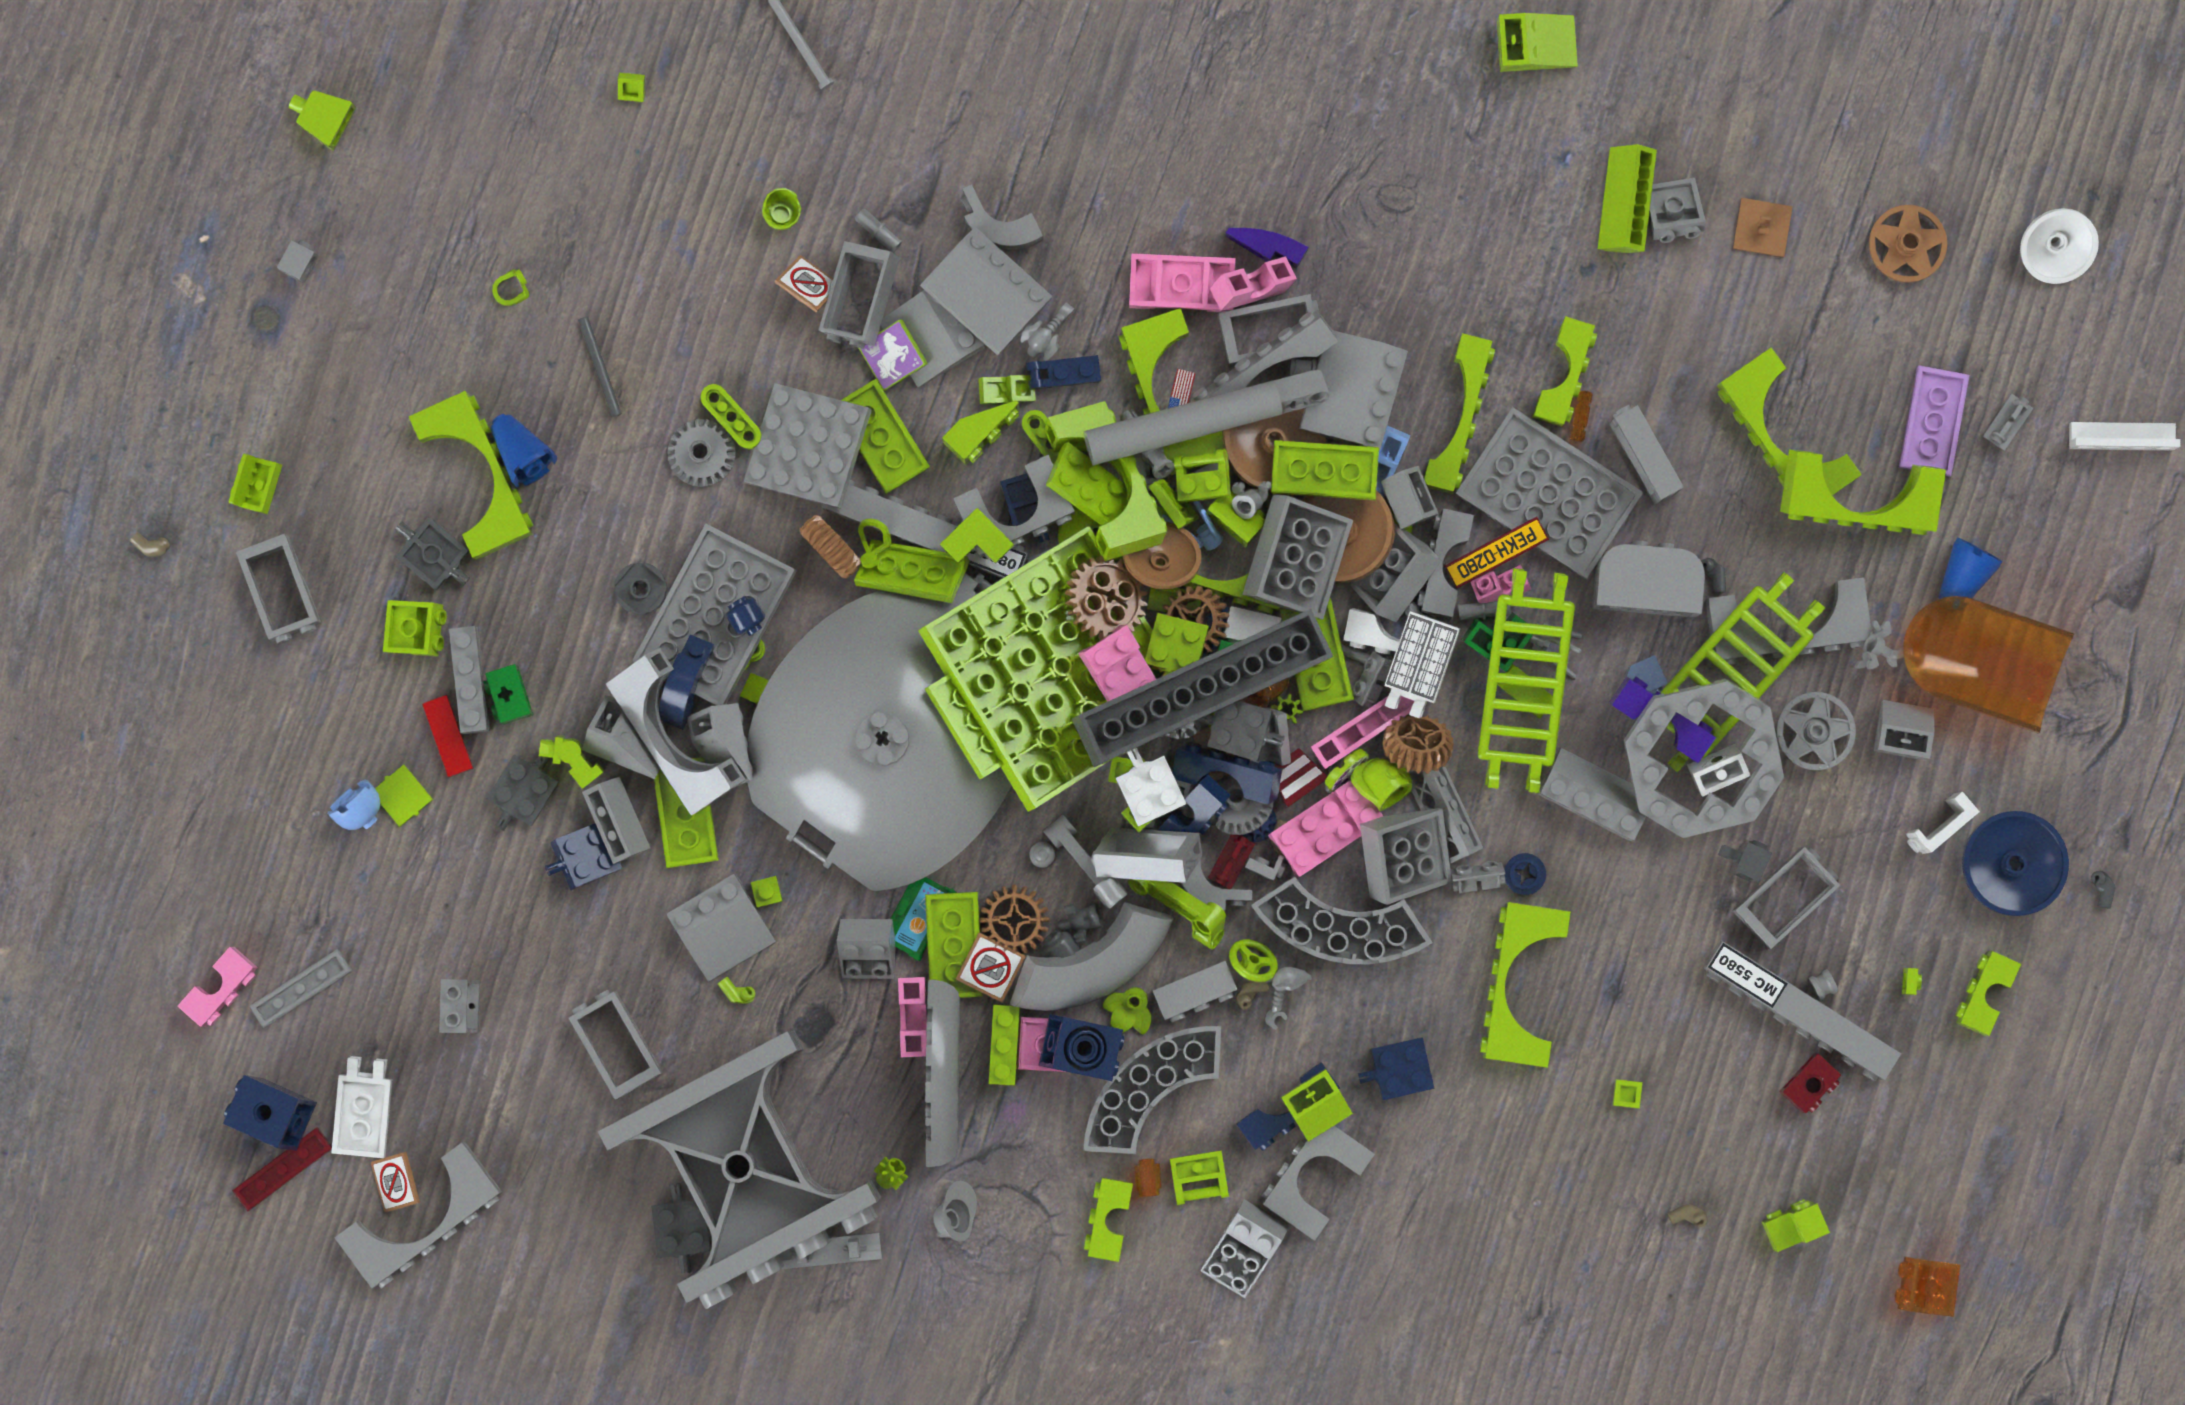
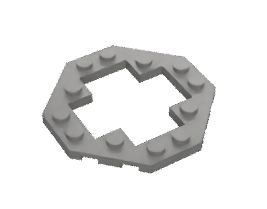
M1727 679L1714 681L1715 683L1708 685H1697L1680 689L1678 692L1666 695L1663 693L1652 696L1624 738L1639 812L1682 838L1755 821L1784 779L1770 706ZM1713 703L1753 728L1739 749L1760 763L1732 805L1710 792L1697 812L1694 813L1655 790L1669 768L1648 754L1676 712L1698 725Z

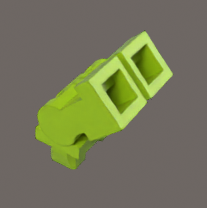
M557 735L555 740H540L539 756L553 758L552 763L561 764V762L569 763L572 768L568 772L582 789L604 772L603 767L598 762L592 766L582 753V745L578 740L574 738L565 739V736Z

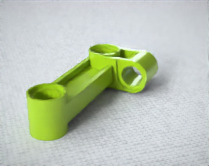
M1128 880V885L1138 895L1146 896L1149 894L1191 921L1193 929L1192 938L1211 950L1218 946L1225 933L1224 925L1226 918L1224 910L1219 905L1213 902L1205 904L1172 882Z

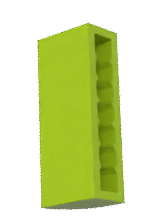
M1639 144L1610 147L1597 249L1619 253L1645 252L1657 154L1656 149Z

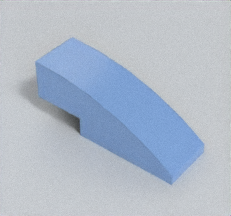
M1388 425L1378 457L1376 490L1383 497L1385 494L1381 481L1394 475L1411 436Z

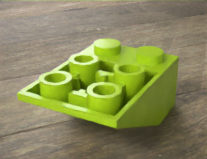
M1538 13L1499 14L1496 22L1500 72L1578 67L1574 15Z
M1015 400L959 419L942 437L943 444L965 465L970 461L974 464L983 455L982 448L987 443L990 445L995 443L1002 435L1000 432L1005 424L1011 426L1020 416L1018 414L1020 410L1019 402Z

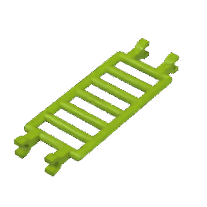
M1513 568L1511 595L1502 594L1498 597L1478 758L1489 760L1485 777V785L1488 788H1499L1501 762L1529 764L1525 789L1529 792L1539 793L1542 766H1552L1555 761L1575 604L1571 601H1564L1568 575L1554 572L1552 599L1524 597L1523 591L1527 571ZM1507 606L1564 611L1562 627L1506 621ZM1504 631L1561 637L1559 653L1502 647ZM1505 657L1557 663L1555 678L1499 673L1500 659ZM1497 683L1554 689L1552 704L1495 698ZM1494 709L1550 714L1548 730L1492 724ZM1490 734L1547 740L1545 756L1488 750Z
M1785 572L1778 577L1768 591L1764 590L1761 586L1754 587L1660 693L1666 695L1678 692V687L1687 677L1700 686L1712 684L1695 669L1706 657L1741 689L1759 699L1813 639L1814 634L1807 627L1823 612L1825 607L1814 599L1798 619L1776 600L1794 582ZM1758 598L1801 636L1791 648L1748 611ZM1740 618L1783 655L1774 667L1768 664L1730 630ZM1722 638L1727 640L1766 675L1756 687L1713 650ZM1707 714L1704 715L1702 721L1713 728L1711 732L1716 739L1702 758L1708 756L1739 721L1738 718L1730 715L1720 726ZM1670 721L1666 728L1675 735L1674 726ZM1679 751L1667 763L1678 772L1689 757Z

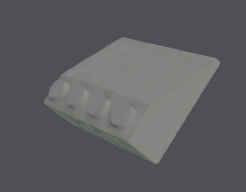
M976 227L956 245L920 285L996 355H999L1053 297Z
M1333 330L1338 342L1319 355L1315 369L1322 372L1330 397L1321 404L1304 409L1299 429L1346 445L1379 447L1380 450L1408 351L1383 342Z
M1273 495L1243 595L1298 613L1312 609L1315 618L1323 620L1353 520L1290 496Z

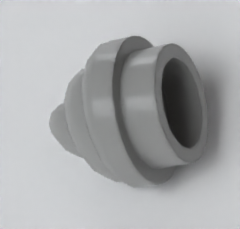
M1038 842L1031 847L1029 858L1036 867L1045 868L1053 863L1055 851L1049 843Z

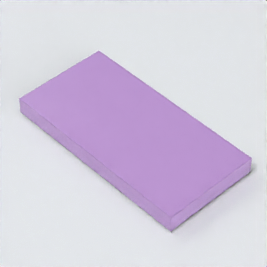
M1917 366L1898 468L1911 470L1912 464L1946 469L1945 477H1951L1970 375Z

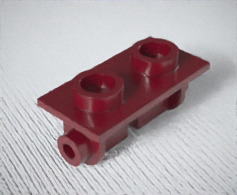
M1231 834L1208 878L1228 889H1232L1255 844L1241 835Z

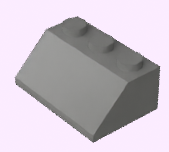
M1395 523V538L1386 560L1372 574L1361 580L1351 582L1350 586L1375 614L1397 622L1442 560L1429 546L1405 529H1400L1399 525Z

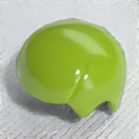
M777 188L767 194L762 205V215L769 226L776 230H786L798 222L801 206L795 192L787 188Z

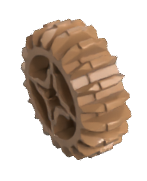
M814 515L800 528V534L841 578L846 579L857 571V568L861 565L860 558L820 516Z
M1187 586L1185 593L1182 590H1177L1178 599L1170 596L1168 599L1172 603L1171 606L1164 604L1163 609L1168 611V616L1177 618L1178 614H1180L1182 619L1192 621L1189 615L1197 617L1196 622L1207 625V619L1212 613V627L1208 629L1202 654L1204 649L1208 653L1213 652L1211 644L1219 647L1220 641L1217 638L1227 637L1225 633L1221 632L1222 628L1230 627L1228 623L1223 622V619L1229 617V613H1221L1226 608V604L1218 603L1221 597L1217 594L1212 596V590L1206 589L1203 592V587L1197 586L1195 591L1192 587ZM1200 600L1205 602L1202 607H1198L1193 611L1185 607L1186 604L1192 601Z
M1408 714L1405 717L1400 716L1399 721L1391 720L1392 725L1387 726L1384 731L1382 742L1385 756L1390 758V763H1397L1398 769L1404 767L1407 769V772L1414 770L1417 774L1421 771L1429 774L1431 770L1438 772L1440 767H1445L1452 756L1454 745L1451 731L1446 729V724H1439L1438 718L1432 720L1429 718V715L1417 718Z
M1012 885V893H1008L1006 886H1003L1002 892L1004 895L999 896L998 892H992L996 900L994 902L989 898L985 900L987 904L991 905L990 909L981 908V912L988 914L987 918L979 919L980 923L987 922L988 927L982 928L981 932L986 933L990 931L991 935L988 936L987 940L995 939L997 941L995 947L1000 945V943L1003 944L1004 952L1008 947H1013V952L1016 954L1017 947H1022V952L1026 954L1028 950L1025 945L1030 944L1033 949H1036L1037 946L1033 940L1037 938L1043 942L1044 938L1039 935L1040 930L1043 932H1048L1049 930L1047 927L1042 926V922H1050V918L1042 917L1041 913L1048 911V907L1041 909L1038 907V905L1043 903L1044 899L1039 898L1035 902L1033 898L1036 895V891L1034 890L1029 896L1025 895L1027 891L1026 886L1022 887L1021 893H1017V885ZM1011 898L1008 914L993 916L997 906ZM1018 898L1031 904L1036 916L1021 914ZM1014 906H1016V913H1019L1018 917L1022 916V919H1029L1017 924L1016 934H1014V928L1011 927L1012 923L1008 924L1007 921H1001V919L1012 917ZM993 924L1007 925L1011 932V942L1002 939L996 933ZM1036 924L1033 933L1025 940L1019 941L1021 926Z

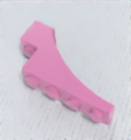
M1387 696L1310 748L1323 768L1326 769L1385 730L1387 726H1391V720L1399 721L1400 716L1405 717L1408 715L1414 700L1401 696L1398 708L1392 709L1385 706Z

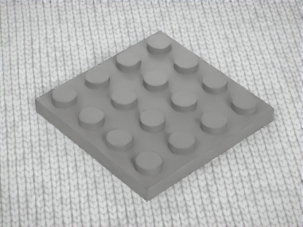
M775 383L760 428L761 440L754 447L744 482L749 485L841 509L872 410L861 405Z

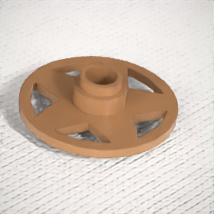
M1901 205L1886 211L1875 222L1869 237V251L1874 264L1885 276L1899 282H1917L1929 277L1941 266L1947 252V236L1942 223L1932 212L1915 205ZM1903 211L1898 227L1881 225L1889 216ZM1918 213L1930 219L1937 229H1921ZM1875 238L1889 248L1882 263L1876 252ZM1941 244L1939 257L1931 268L1927 251ZM1904 264H1908L1918 275L1902 276L1893 272Z

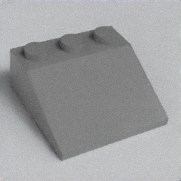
M925 290L885 316L881 322V327L884 330L902 319L928 364L910 375L918 388L985 349L984 343Z
M1436 808L1383 816L1360 824L1370 898L1388 905L1452 883L1443 809Z
M737 874L729 876L667 913L679 937L708 982L776 942Z

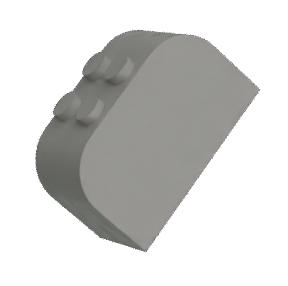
M1632 541L1629 544L1615 546L1600 558L1595 567L1592 609L1696 618L1702 614L1705 581L1703 564L1692 552L1676 549L1674 544L1658 543V545L1653 547L1648 546L1647 541Z

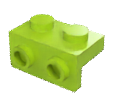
M244 453L230 491L229 503L268 515L282 464Z

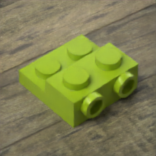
M388 600L383 652L439 657V651L444 648L441 626L447 620V613L443 609V605L432 602Z

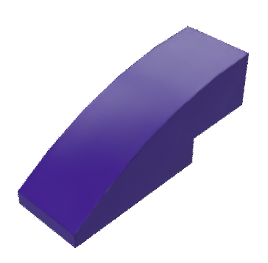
M1228 228L1225 237L1265 262L1271 261L1274 255L1278 258L1286 256L1289 264L1296 269L1309 248L1292 238L1262 229Z

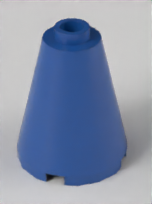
M501 414L492 421L491 433L510 480L516 487H519L518 483H523L524 486L538 481L550 471L547 466L551 462L554 465L557 462V455L512 415Z
M1957 537L1952 547L1938 599L1942 601L1940 606L1953 613L1956 609L1961 611L2001 567L2000 565L2003 561Z

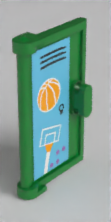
M927 877L907 886L890 918L893 920L895 947L908 953L915 961H921L922 954L927 947L925 894L957 893L953 888L944 887Z

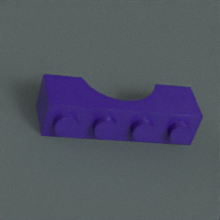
M1626 676L1609 703L1634 720L1640 716L1652 696L1662 693L1657 691L1653 694L1646 689L1648 687L1647 683L1636 676L1633 680ZM1676 712L1671 719L1675 730L1673 746L1699 763L1716 739L1711 733L1713 728L1702 720L1697 725Z

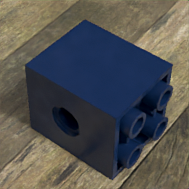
M1049 1014L1039 1066L1112 1081L1113 1076L1117 1075L1119 1069L1117 1056L1118 1051H1121L1124 1045L1123 1029Z
M243 1075V1078L235 1086L236 1094L232 1103L227 1106L224 1112L225 1120L223 1124L273 1147L297 1151L317 1102L264 1078Z

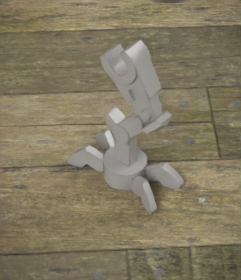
M1872 621L1871 627L1873 631L1864 643L1862 660L1857 661L1856 669L1865 667L1868 669L1876 668L1879 666L1877 657L1881 654L1886 657L1891 667H1897V659L1907 656L1912 676L1916 681H1924L1923 669L1925 674L1934 673V668L1925 654L1920 653L1916 648L1917 642H1908L1904 644L1903 648L1892 650L1885 646V640L1883 639L1891 634L1890 622L1884 621L1880 626L1877 621Z

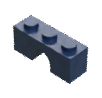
M1207 775L1185 799V802L1194 812V818L1186 817L1176 809L1157 831L1199 832L1203 835L1213 824L1209 821L1211 817L1215 815L1218 818L1228 806L1225 802L1231 795Z

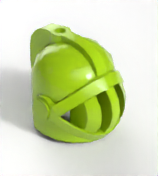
M1374 758L1361 763L1353 770L1351 775V782L1363 797L1374 803L1380 812L1401 801L1412 790V779L1407 769L1404 767L1398 769L1397 763H1390V760Z

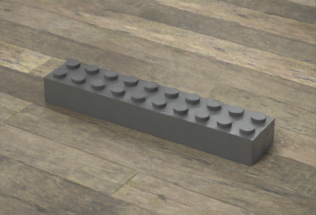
M1309 609L1074 717L1072 721L1093 766L1096 767L1334 656L1312 609Z

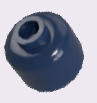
M743 596L727 606L729 611L726 613V617L737 634L747 632L751 636L762 629L760 623L764 621L765 614L754 598L747 599L746 596Z

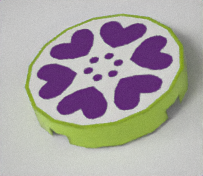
M1357 749L1346 756L1343 760L1345 764H1341V768L1335 767L1325 780V784L1330 791H1335L1351 779L1353 770L1361 763L1367 762L1369 754L1363 749Z

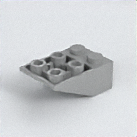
M605 696L587 729L582 750L655 779L660 770L659 765L640 739L639 734L626 717L616 699Z
M738 703L710 706L687 717L692 743L706 763H721L732 758L746 779L736 787L753 780V768L749 762L747 752L748 741L744 736L742 726L743 715L739 710Z
M1244 1199L1200 1271L1243 1298H1246L1283 1241L1289 1226Z

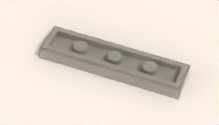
M337 949L249 1007L261 1026L266 1028L353 970L340 950Z

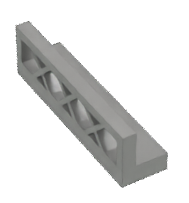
M1440 767L1438 772L1431 770L1429 774L1421 771L1424 777L1423 784L1417 782L1413 774L1414 770H1410L1409 773L1412 779L1411 791L1420 810L1443 809L1447 847L1449 841L1455 843L1460 853L1452 857L1448 849L1449 863L1451 864L1483 849L1446 767ZM1427 794L1433 796L1435 800L1434 808L1428 806L1426 802Z

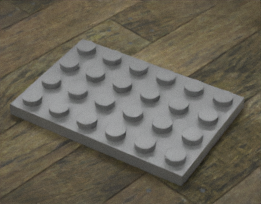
M1512 407L1455 495L1508 530H1512L1537 516L1549 540L1536 546V548L1586 580L1643 492Z
M705 523L632 662L635 663L644 655L660 647L673 666L678 653L682 652L690 634L714 644V650L698 681L695 695L714 705H726L797 570ZM743 596H746L747 599L754 598L765 614L764 621L760 623L762 629L751 636L747 632L737 634L726 617V613L729 611L727 606Z

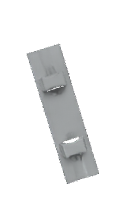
M880 1232L830 1237L831 1242L808 1255L809 1260L807 1257L799 1259L794 1247L779 1254L784 1264V1267L781 1269L882 1259Z

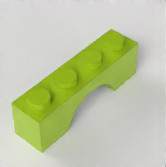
M1566 316L1563 319L1555 345L1563 351L1567 358L1568 374L1565 381L1558 387L1540 392L1533 413V419L1558 427H1563L1565 421L1570 423L1574 407H1570L1573 397L1577 398L1582 383L1578 382L1580 373H1585L1590 358H1587L1586 354L1588 348L1593 349L1597 334L1593 333L1595 325Z

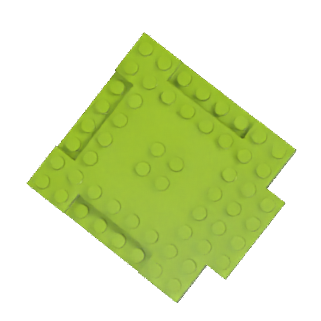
M1090 526L1077 532L918 630L945 675L925 688L936 709L978 778L982 779L1001 767L1028 812L1039 807L1107 763L1105 762L1096 767L1093 766L1072 721L1074 717L1107 702L1078 654L1083 649L1098 643L1099 636L1097 634L1090 638L1089 629L1081 632L1083 624L1080 622L1074 625L1073 623L1077 616L1068 615V612L1073 607L1065 605V602L1071 599V596L1064 594L1066 590L1072 589L1067 584L1068 580L1074 579L1071 573L1079 570L1078 565L1086 563L1090 558L1096 560L1097 557L1102 555L1095 541L1096 536ZM1096 576L1097 584L1102 586L1101 579ZM1119 587L1120 595L1125 597L1124 590ZM1088 600L1087 603L1089 608L1094 610V605L1092 601ZM1111 610V617L1116 621V614ZM1143 616L1138 618L1141 624L1134 627L1135 631L1132 634L1140 646L1138 648L1145 659L1153 630ZM1150 668L1155 678L1164 674L1161 670Z

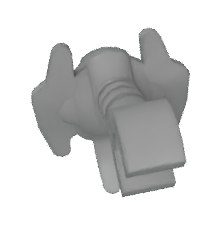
M1066 302L1045 328H1040L1042 324L1040 320L1034 324L1028 323L1020 341L1023 343L1028 340L1027 354L1035 358L1039 353H1044L1043 360L1047 361L1060 348L1058 344L1059 336L1055 334L1052 337L1051 334L1057 330L1061 323H1065L1066 318L1075 310L1070 304Z
M1283 967L1275 973L1271 980L1265 982H1272V986L1275 988L1272 1009L1267 1012L1265 1017L1266 1024L1275 1030L1278 1028L1274 1023L1276 1017L1280 1016L1284 1020L1287 1019V1015L1282 1011L1284 991H1292L1307 983V980H1312L1311 975L1306 971L1292 967Z

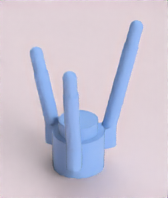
M1193 501L1205 524L1198 528V536L1193 535V537L1198 542L1200 548L1204 546L1206 550L1215 549L1223 541V536L1213 525L1200 501ZM1162 515L1166 522L1174 523L1171 518Z

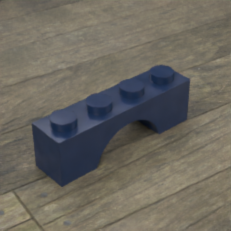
M1187 742L1176 749L1172 773L1175 780L1197 785L1210 772L1222 771L1230 774L1238 781L1244 798L1268 805L1278 799L1283 769L1274 767V764L1271 762L1260 761L1258 763L1238 755L1234 757L1227 755L1225 751L1215 748L1210 750L1201 748V744Z
M1320 1062L1299 1077L1300 1082L1303 1083L1323 1069H1326L1323 1063ZM1333 1079V1081H1334V1083L1336 1084V1086L1338 1087V1089H1340L1339 1085H1338V1084L1336 1083V1081ZM1255 1109L1236 1123L1255 1150L1260 1147L1262 1151L1275 1142L1273 1137L1279 1132L1285 1135L1296 1127L1294 1124L1295 1120L1289 1111L1280 1115H1271Z

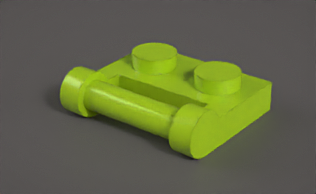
M1220 449L1216 453L1203 455L1174 456L1178 502L1185 503L1231 496L1229 463L1226 449ZM1218 463V470L1192 474L1186 473V467Z
M1222 1150L1170 1158L1177 1205H1183L1185 1201L1221 1196V1198L1229 1197ZM1218 1178V1186L1183 1191L1182 1188L1183 1183Z

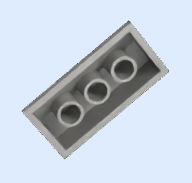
M1563 748L1560 749L1554 764L1551 766L1540 788V792L1537 794L1630 842L1635 840L1646 818L1637 808L1636 795L1632 783Z

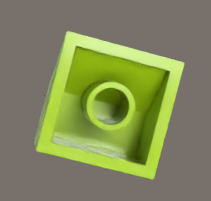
M1232 491L1230 497L1217 498L1207 509V514L1246 548L1263 529L1264 517L1266 515L1259 509L1249 519L1239 517L1232 506V500L1237 494Z

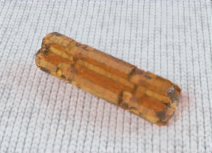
M1580 391L1577 398L1579 403L1576 405L1573 419L1574 428H1572L1570 436L1573 441L1583 442L1585 439L1586 431L1584 429L1588 424L1589 404H1591L1593 396L1589 391Z

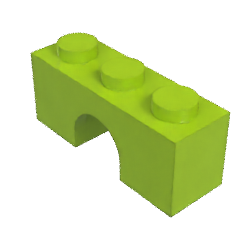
M1987 951L1986 955L1982 954L1977 963L1979 972L1976 978H1971L1966 988V992L1969 993L1965 1003L1961 1002L1957 1008L1955 1016L1958 1019L1956 1023L1984 1036H1990L2000 1012L1987 1004L1985 999L1986 991L1993 984L2011 988L2021 964L1994 951Z
M993 1005L989 1084L1016 1085L1019 1007Z
M1102 1177L1101 1183H1095L1093 1198H1098L1096 1209L1091 1208L1088 1223L1093 1224L1092 1235L1086 1234L1084 1250H1089V1257L1119 1262L1124 1235L1111 1232L1105 1224V1218L1115 1208L1129 1209L1133 1187L1132 1182Z

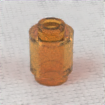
M1154 1158L1139 1159V1164L1134 1165L1136 1191H1139V1197L1160 1195L1159 1189L1162 1188L1160 1163H1155Z

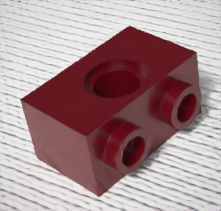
M1814 1053L1779 1092L1802 1113H1807L1808 1111L1813 1113L1821 1105L1822 1101L1820 1098L1827 1091L1830 1094L1839 1085L1840 1082L1837 1079L1841 1074L1821 1055ZM1813 1077L1818 1081V1088L1815 1092L1811 1093L1806 1088V1082L1809 1078Z

